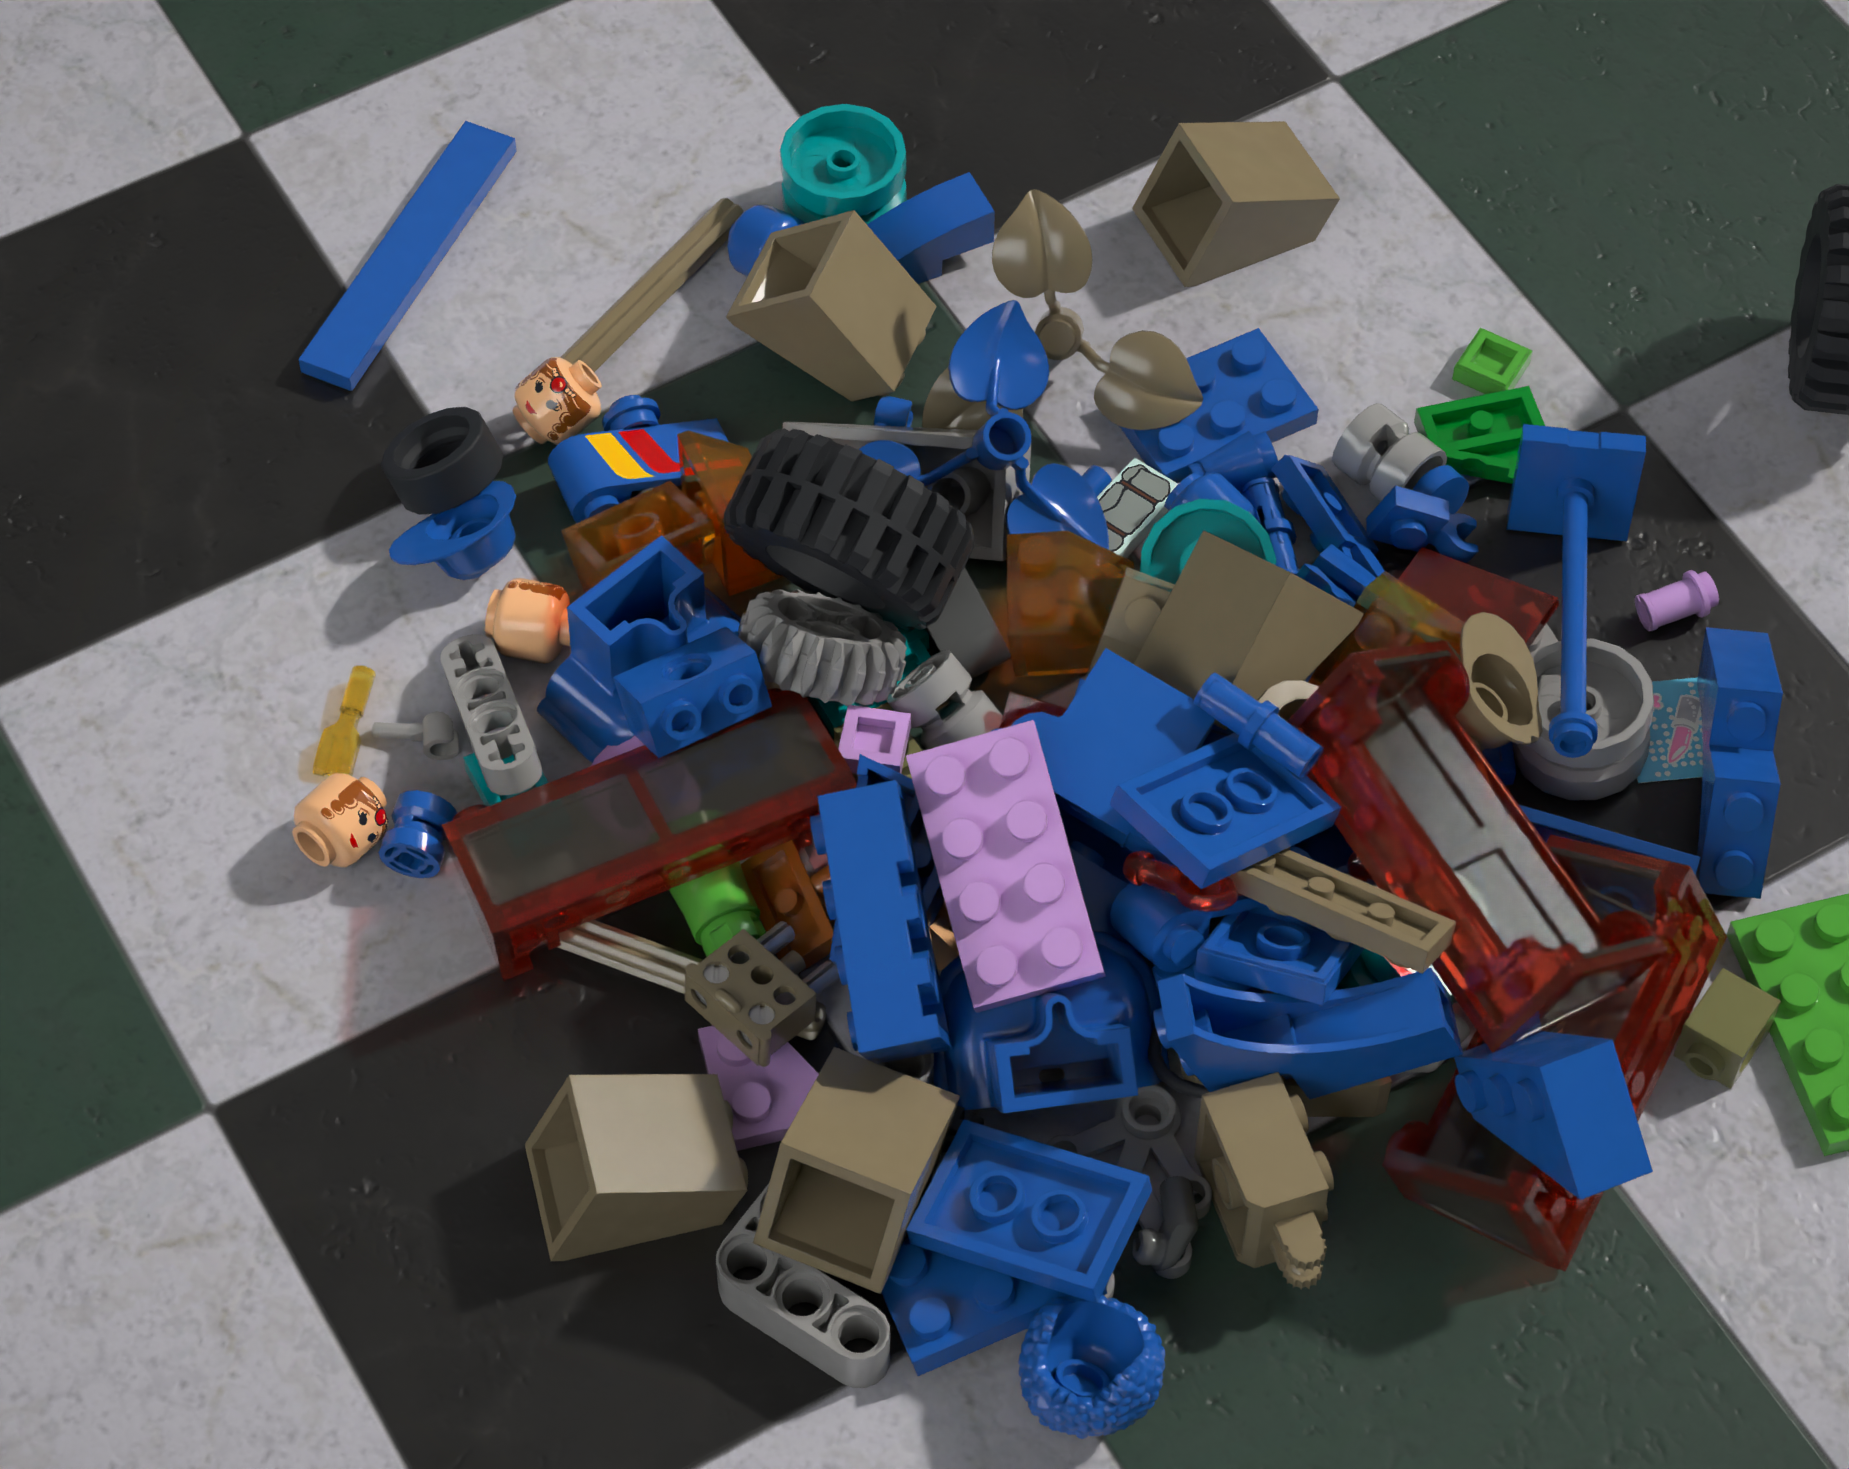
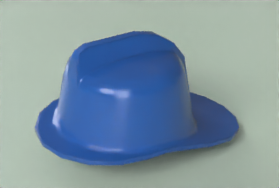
M492 481L476 497L462 505L430 515L394 540L389 549L391 560L401 565H420L435 562L449 577L460 580L478 578L504 559L513 548L515 531L509 515L516 500L513 487L504 481Z

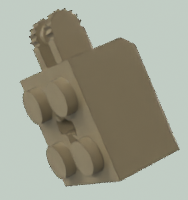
M1279 1072L1202 1095L1194 1158L1202 1177L1209 1182L1212 1188V1202L1236 1260L1252 1268L1276 1262L1279 1270L1283 1271L1282 1277L1287 1279V1284H1292L1293 1288L1300 1287V1290L1303 1287L1310 1289L1311 1285H1316L1317 1280L1321 1279L1323 1270L1321 1261L1325 1259L1327 1246H1325L1326 1239H1322L1323 1232L1321 1228L1322 1222L1328 1220L1326 1202L1328 1191L1334 1189V1180L1325 1154L1322 1151L1313 1152L1305 1134L1309 1130V1124L1302 1100L1297 1093L1288 1095Z

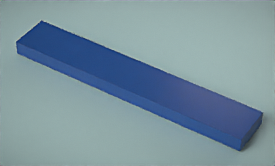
M468 121L463 123L298 359L301 373L353 391L517 152L515 138Z

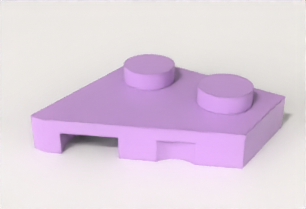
M713 1025L699 1028V1042L707 1074L718 1075L723 1098L729 1102L732 1108V1133L737 1151L782 1141L819 1074L789 1042L771 1055L768 1066L762 1067L760 1065L757 1066Z

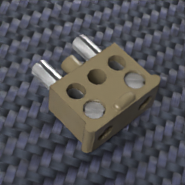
M780 921L757 940L745 929H742L699 964L689 963L685 968V1001L757 1066L760 1065L762 1067L770 1064V1058L773 1053L815 1021L816 998L840 979L837 967H833L832 962L826 961L801 980L797 975L806 968V964L799 953L792 950L780 960L774 956L795 939L794 930L784 921Z

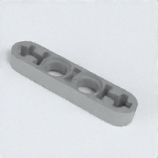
M478 634L462 636L451 641L443 648L440 654V661L487 787L499 795H513L531 788L539 781L542 775V766L535 744L493 641L487 636ZM478 665L479 668L467 671V667ZM493 693L487 697L476 699L482 695ZM508 726L500 731L488 733L496 728ZM511 755L514 756L515 761L504 764L502 761L503 758Z

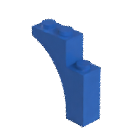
M1706 627L1697 679L1702 717L1703 769L1697 856L1701 858L1694 880L1696 892L1761 899L1781 785L1773 749L1783 691L1768 633Z
M1432 967L1428 968L1423 974L1414 972L1378 983L1334 990L1324 1006L1281 994L1254 993L1217 987L1198 981L1185 974L1157 981L1162 1008L1154 1010V1023L1159 1039L1165 1049L1173 1048L1178 1053L1185 1073L1188 1076L1196 1075L1209 1092L1279 1072L1280 1076L1283 1075L1285 1080L1293 1078L1309 1099H1314L1463 1054L1450 995Z

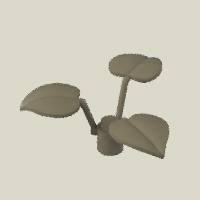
M1032 189L1028 191L1019 206L998 232L992 249V265L998 281L1012 294L1021 298H1033L1044 293L1045 302L1049 310L1040 318L1035 333L1044 347L1047 358L1064 360L1071 357L1077 351L1082 353L1097 370L1105 373L1096 385L1094 401L1107 419L1121 427L1134 430L1157 429L1175 424L1191 415L1202 405L1203 395L1194 379L1185 355L1171 339L1154 331L1142 330L1129 333L1120 338L1112 347L1110 363L1104 361L1091 348V344L1082 339L1084 327L1081 318L1073 310L1061 307L1060 302L1056 299L1055 291L1073 293L1086 285L1093 262L1090 242L1079 222L1064 205L1040 190ZM947 367L939 375L929 392L923 411L922 428L978 430L991 416L986 412V401L969 402L963 400L955 393ZM1023 409L1008 410L1023 418Z

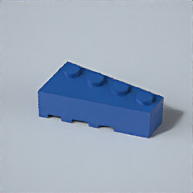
M896 780L817 796L820 815L810 816L811 830L818 856L827 854L831 879L822 881V887L829 919H837L841 945L835 946V958L841 984L843 986L848 985L852 1011L847 1012V1022L854 1051H859V1054L869 1061L881 1064L953 1049L903 789Z

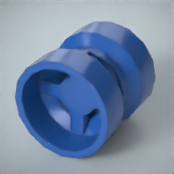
M419 790L405 791L399 794L391 814L395 825L393 829L385 833L378 852L379 857L387 867L395 872L414 878H431L440 871L445 856L442 842L450 838L458 818L457 811L450 802L430 792Z

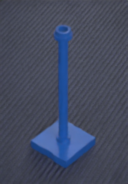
M1523 424L1507 511V530L1563 535L1560 714L1555 716L1549 724V739L1554 749L1560 755L1577 758L1589 753L1598 737L1596 721L1586 714L1587 537L1618 541L1628 540L1646 455V436L1610 432H1582L1568 430V428Z

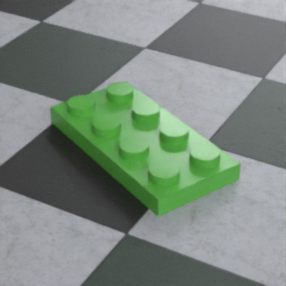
M1849 893L1731 921L1726 935L1746 981L1781 1001L1769 1033L1823 1155L1828 1156L1848 1151Z

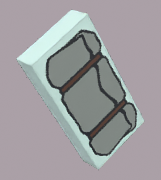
M1134 457L1097 497L1107 523L1109 552L1108 556L1102 561L1090 563L1111 576L1149 535L1153 525L1167 514L1168 510L1164 507L1165 501L1178 483Z

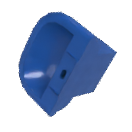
M661 535L567 607L571 654L551 676L546 687L545 698L539 703L537 713L587 760L593 763L594 759L607 745L618 746L635 736L629 729L613 680L614 676L723 627H727L738 636L741 617L704 585V573ZM752 716L682 747L671 754L679 759L687 768L730 736Z
M1105 648L1062 716L1056 717L1044 712L1028 713L1017 719L1011 726L1031 720L1035 722L1069 845L1075 840L1096 851L1105 859L1102 868L1124 881L1126 876L1142 879L1169 872H1181L1178 867L1110 805V802L1118 784L1201 748L1216 719L1195 705L1194 699Z
M1093 931L1106 977L976 1013L973 1008L961 959L958 955L942 969L939 975L953 1049L934 1053L933 1086L959 1095L960 1098L957 1106L964 1107V1110L996 1108L1002 1113L1138 1096V1088L1163 1082L1157 1077L1148 1060L1150 1037L1155 1027L1154 1010L1162 1008L1152 969L1130 944L1104 931ZM1162 1045L1161 1055L1170 1069L1168 1049H1165ZM1061 1068L1063 1070V1077L1060 1080L1041 1082L1039 1079V1073L1042 1070Z

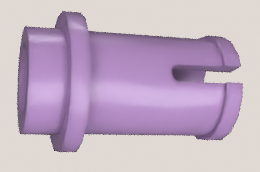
M1689 570L1683 574V578L1680 581L1649 593L1635 596L1637 614L1647 631H1654L1660 626L1693 614L1703 618L1710 614L1712 607L1719 604L1716 585L1711 576L1705 571L1697 574L1695 571Z

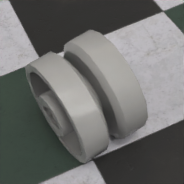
M1587 639L1586 714L1596 721L1598 737L1592 749L1586 755L1577 758L1565 757L1554 749L1549 739V724L1555 716L1560 714L1561 641L1541 648L1532 657L1537 675L1538 702L1543 732L1536 743L1523 745L1512 742L1514 761L1522 775L1540 790L1567 800H1598L1621 792L1641 774L1649 755L1650 725L1654 708L1651 678L1641 662L1620 646L1597 639Z

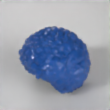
M1071 1295L1048 1300L1039 1309L1038 1313L1031 1318L1018 1359V1364L1020 1365L1018 1374L1021 1377L1022 1396L1028 1402L1031 1413L1034 1416H1038L1041 1425L1049 1427L1052 1431L1076 1435L1080 1439H1085L1088 1436L1099 1437L1102 1434L1104 1436L1114 1434L1117 1431L1125 1430L1129 1425H1133L1138 1419L1146 1416L1148 1410L1154 1406L1155 1401L1159 1397L1165 1369V1349L1162 1346L1161 1337L1155 1332L1156 1325L1149 1323L1147 1316L1141 1311H1136L1133 1306L1121 1303L1115 1298L1107 1299L1104 1295H1101L1097 1304Z

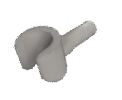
M436 711L429 713L424 717L423 723L374 722L372 727L374 738L423 741L424 754L432 759L448 760L459 754V733L453 728L452 719L444 712Z

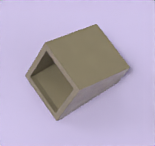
M1285 121L1179 123L1132 209L1183 286L1194 287L1315 241L1340 198Z
M852 210L772 232L726 318L732 325L848 400L856 401L874 396H885L894 392L899 387L905 376L904 371L916 347L923 341L926 335L925 329L937 306L856 211Z
M1203 530L1134 665L1195 699L1204 682L1211 674L1216 672L1259 701L1268 688L1282 681H1304L1357 627L1364 613L1293 573ZM1215 720V725L1227 730V727Z
M834 1047L780 1143L753 1243L881 1294L907 1235L906 1229L922 1200L944 1149L960 1096Z
M717 1074L569 1075L525 1143L551 1261L575 1259L722 1225L747 1192L748 1170L744 1160L738 1157L732 1133V1108L729 1102L723 1098Z

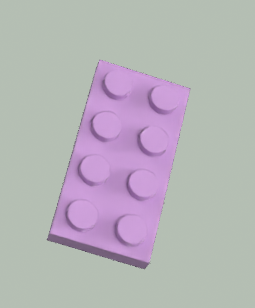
M1034 720L907 755L908 766L975 1012L978 1013L1106 977Z

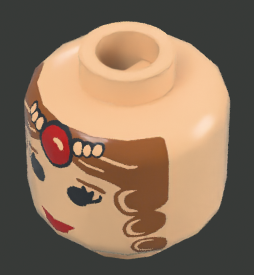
M551 357L545 360L515 387L514 397L517 405L513 407L512 411L520 426L536 442L544 444L550 441L558 445L565 439L578 435L599 417L601 403L596 392L602 385L596 374L583 361L578 360L571 364L561 357Z
M524 578L512 579L504 586L503 590L495 589L490 597L485 619V635L494 639L495 648L501 655L543 664L552 662L560 654L563 645L571 647L567 607L570 605L568 593L562 586Z
M332 774L295 806L293 819L295 827L292 834L296 844L311 861L319 866L326 867L331 864L346 868L354 864L377 844L387 832L388 818L384 810L387 804L385 795L373 781L366 777L356 779L349 774Z

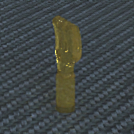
M356 665L352 668L339 709L341 712L337 723L326 727L322 733L313 765L314 775H327L329 777L334 773H343L353 776L361 746V738L357 731V726L360 718L364 715L376 677L375 671L362 665Z

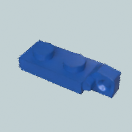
M1284 455L1271 469L1284 488L1281 491V496L1285 503L1295 513L1302 516L1312 530L1310 540L1314 547L1321 553L1330 544L1334 545L1383 584L1388 585L1391 579L1375 557L1379 549L1372 539L1367 538V531L1322 465L1298 457Z

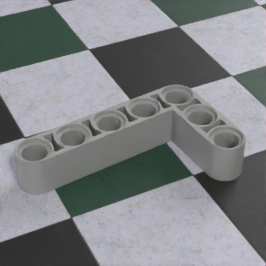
M934 1053L880 1064L898 1072H914L918 1075L915 1079L933 1085ZM768 1184L722 1241L716 1253L718 1288L723 1304L730 1311L842 1384L852 1388H866L877 1384L885 1377L890 1367V1325L886 1316L877 1307L818 1269L753 1243ZM744 1267H755L763 1271L759 1277L752 1280H741L733 1276L737 1270ZM801 1302L811 1303L819 1308L814 1314L808 1316H796L788 1311L790 1307ZM856 1338H864L875 1344L871 1350L864 1353H854L844 1347L848 1341Z

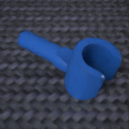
M891 396L881 398L877 404L874 425L911 427L913 421V412L910 411L912 401Z

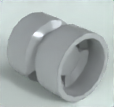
M1375 403L1359 413L1346 427L1335 446L1332 461L1339 470L1357 484L1367 485L1371 483V494L1379 501H1382L1395 485L1413 490L1424 474L1433 468L1446 465L1447 456L1445 451L1421 433L1413 432L1408 435L1409 427L1407 422L1383 404Z
M944 650L920 664L897 684L894 693L889 694L887 702L894 711L911 713V729L921 728L923 730L920 742L926 750L991 732L994 729L1001 728L1005 721L1003 715L982 690L970 691L969 687L972 678L950 650ZM949 698L951 702L937 712L935 709Z

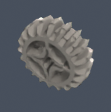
M778 589L772 591V593H760L756 599L749 601L747 611L742 614L738 629V637L756 652L766 682L778 684L781 690H791L800 693L803 698L810 696L821 699L824 703L837 701L848 706L856 702L865 706L873 704V702L885 701L889 694L894 693L897 681H901L906 665L904 660L907 649L905 646L906 638L892 622L883 621V617L879 613L868 612L861 605H852L844 602L840 597L836 599L826 597L819 592L809 594L797 589L789 593Z

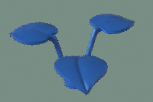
M1017 300L1007 301L978 317L959 337L949 358V378L955 393L963 400L969 402L986 401V412L991 416L975 433L972 447L921 476L920 463L917 456L903 444L891 440H878L862 446L859 450L867 456L876 460L880 459L894 466V469L906 476H912L922 482L924 486L938 481L976 459L982 466L990 470H1004L1011 466L1014 468L1016 486L1023 493L1010 503L1006 512V527L1009 539L1014 547L1027 559L1043 565L1061 566L1102 561L1108 556L1109 552L1108 528L1102 507L1089 483L1075 470L1055 463L1047 464L1039 469L1034 475L1031 484L1027 480L1026 468L1029 462L1023 455L1030 447L1031 431L1027 422L1022 417L1008 410L1024 409L1042 395L1049 378V364L1044 347L1028 323Z

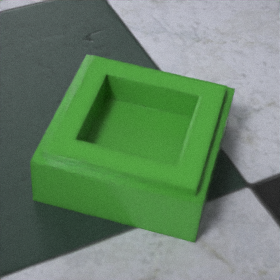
M1479 328L1454 366L1452 380L1484 394L1514 389L1530 364L1533 350L1483 328Z

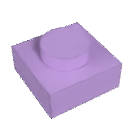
M848 705L837 752V771L857 774L859 755L861 754L901 773L911 729V713Z

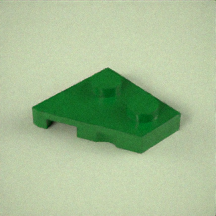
M1529 386L1416 408L1414 418L1417 432L1445 451L1447 456L1446 465L1453 467L1459 474L1511 484L1513 483L1523 424L1545 426Z

